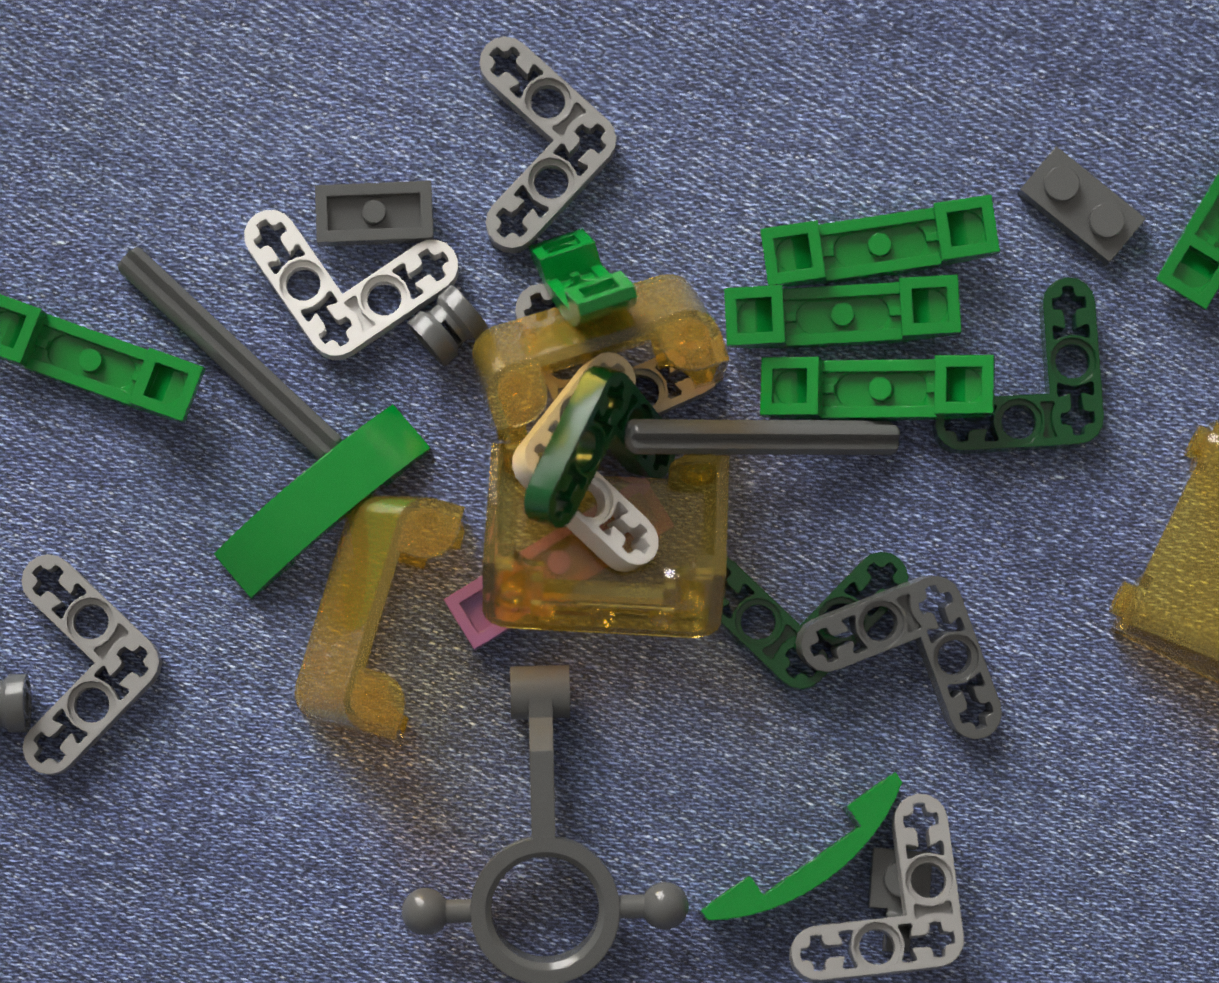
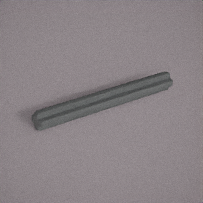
M133 248L121 259L117 266L120 273L318 460L342 442L337 432L141 248Z
M632 419L625 426L624 444L625 448L634 454L892 455L899 448L900 430L898 426L893 425L890 421Z

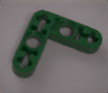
M1066 277L1058 279L1046 289L1040 299L1039 315L1045 394L995 396L994 415L991 416L990 429L995 441H985L987 429L971 430L966 434L965 441H957L955 432L946 431L944 423L951 422L952 419H934L932 431L936 442L941 448L955 454L1076 448L1086 445L1099 434L1103 427L1104 411L1096 306L1093 292L1086 283L1076 278ZM1062 291L1069 292L1072 301H1081L1082 308L1077 309L1072 315V332L1084 329L1085 337L1071 334L1056 340L1053 338V331L1061 333L1065 329L1063 311L1059 309L1053 310L1052 303L1057 302L1062 296ZM1066 347H1073L1082 351L1087 360L1085 373L1078 378H1067L1062 375L1055 363L1058 351ZM1089 386L1090 395L1081 393L1077 399L1080 415H1089L1091 423L1081 428L1080 435H1074L1072 426L1062 425L1060 419L1070 412V394L1059 397L1057 388L1075 390ZM1014 407L1023 408L1028 411L1034 422L1031 435L1023 439H1015L1007 435L1002 426V416L1005 411ZM986 416L964 418V420L967 422L983 421Z
M592 366L585 371L528 483L524 497V509L528 519L555 528H563L568 525L575 516L608 449L631 474L653 480L662 479L667 475L673 465L676 454H634L625 448V426L628 421L632 419H662L627 374L602 366Z
M886 552L870 554L854 568L801 625L734 561L726 556L715 554L706 556L698 561L690 573L689 589L695 601L781 684L789 689L801 691L810 689L828 673L813 669L815 672L810 678L803 673L793 678L786 672L791 663L786 653L790 649L797 653L796 637L803 624L825 614L832 606H846L859 601L853 596L846 594L845 589L849 585H853L856 593L859 594L872 579L866 571L871 565L877 570L883 569L886 565L894 571L890 579L894 587L908 582V573L903 562L895 555ZM706 568L713 573L718 572L721 568L726 570L729 576L725 584L734 595L738 596L742 587H745L752 593V596L739 603L731 618H727L721 612V609L730 604L721 593L716 591L707 596L701 590L705 583L701 572ZM882 588L878 590L875 594L885 591V589ZM755 606L764 607L769 610L775 622L771 635L759 640L747 636L741 626V617L744 611ZM878 606L872 616H869L868 613L865 615L863 625L866 633L888 609ZM822 629L817 631L818 638L829 647L845 640L853 641V645L857 643L853 635L838 638L825 634ZM824 649L818 653L824 655L827 660L830 659L827 657Z

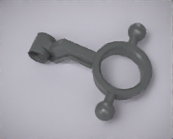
M569 665L510 666L511 720L529 719L531 837L517 840L505 846L491 857L479 873L471 899H445L435 889L420 888L411 892L404 900L401 911L402 919L410 931L421 936L436 934L443 929L446 923H471L480 949L487 959L503 973L526 983H564L584 975L602 960L616 937L620 919L645 918L651 926L657 929L668 930L677 927L684 921L688 913L689 903L685 892L678 885L671 882L656 883L650 886L644 894L618 895L617 886L609 869L594 852L574 840L555 836L553 719L570 718ZM537 857L558 858L578 867L591 881L599 902L596 921L587 937L573 949L553 956L532 955L514 947L500 933L492 913L493 895L504 875L519 863Z

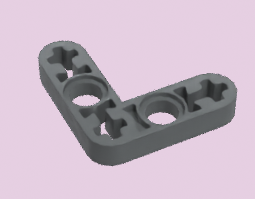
M933 575L915 578L813 618L803 624L798 631L795 645L799 658L808 667L824 672L839 670L915 640L943 717L952 731L963 737L981 739L992 734L1000 724L1002 716L1000 700L961 594L956 585L947 578ZM928 587L933 592L944 593L946 601L938 605L942 622L951 624L956 621L957 624L956 630L940 631L930 639L927 633L928 629H939V626L932 612L921 611L919 603L927 599L925 589ZM883 606L893 616V628L884 639L873 640L864 630V617L872 608ZM849 617L850 630L855 640L860 644L859 649L854 651L853 641L845 640L830 648L832 657L828 660L822 654L811 652L810 646L818 642L817 631L822 629L825 634L831 636L849 631L842 622L844 618ZM958 640L967 651V661L962 670L957 673L947 674L938 663V653L946 642ZM974 676H976L977 684L966 685L972 701L984 703L986 709L978 714L980 724L976 727L972 722L960 720L959 713L967 709L963 692L953 690L949 693L947 687L949 684L965 683Z

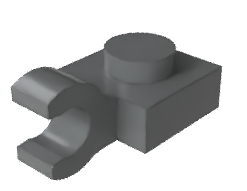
M872 848L867 908L885 910L884 918L903 916L895 850ZM906 850L908 859L923 853H932ZM932 865L918 866L911 875V884L914 891L924 898H930ZM898 927L905 943L904 953L909 952L911 939H908L909 927ZM883 933L882 951L893 952L891 939Z

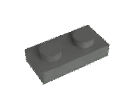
M1057 146L1017 193L1105 266L1111 262L1146 219Z
M431 181L315 185L318 247L420 243L425 240H434Z

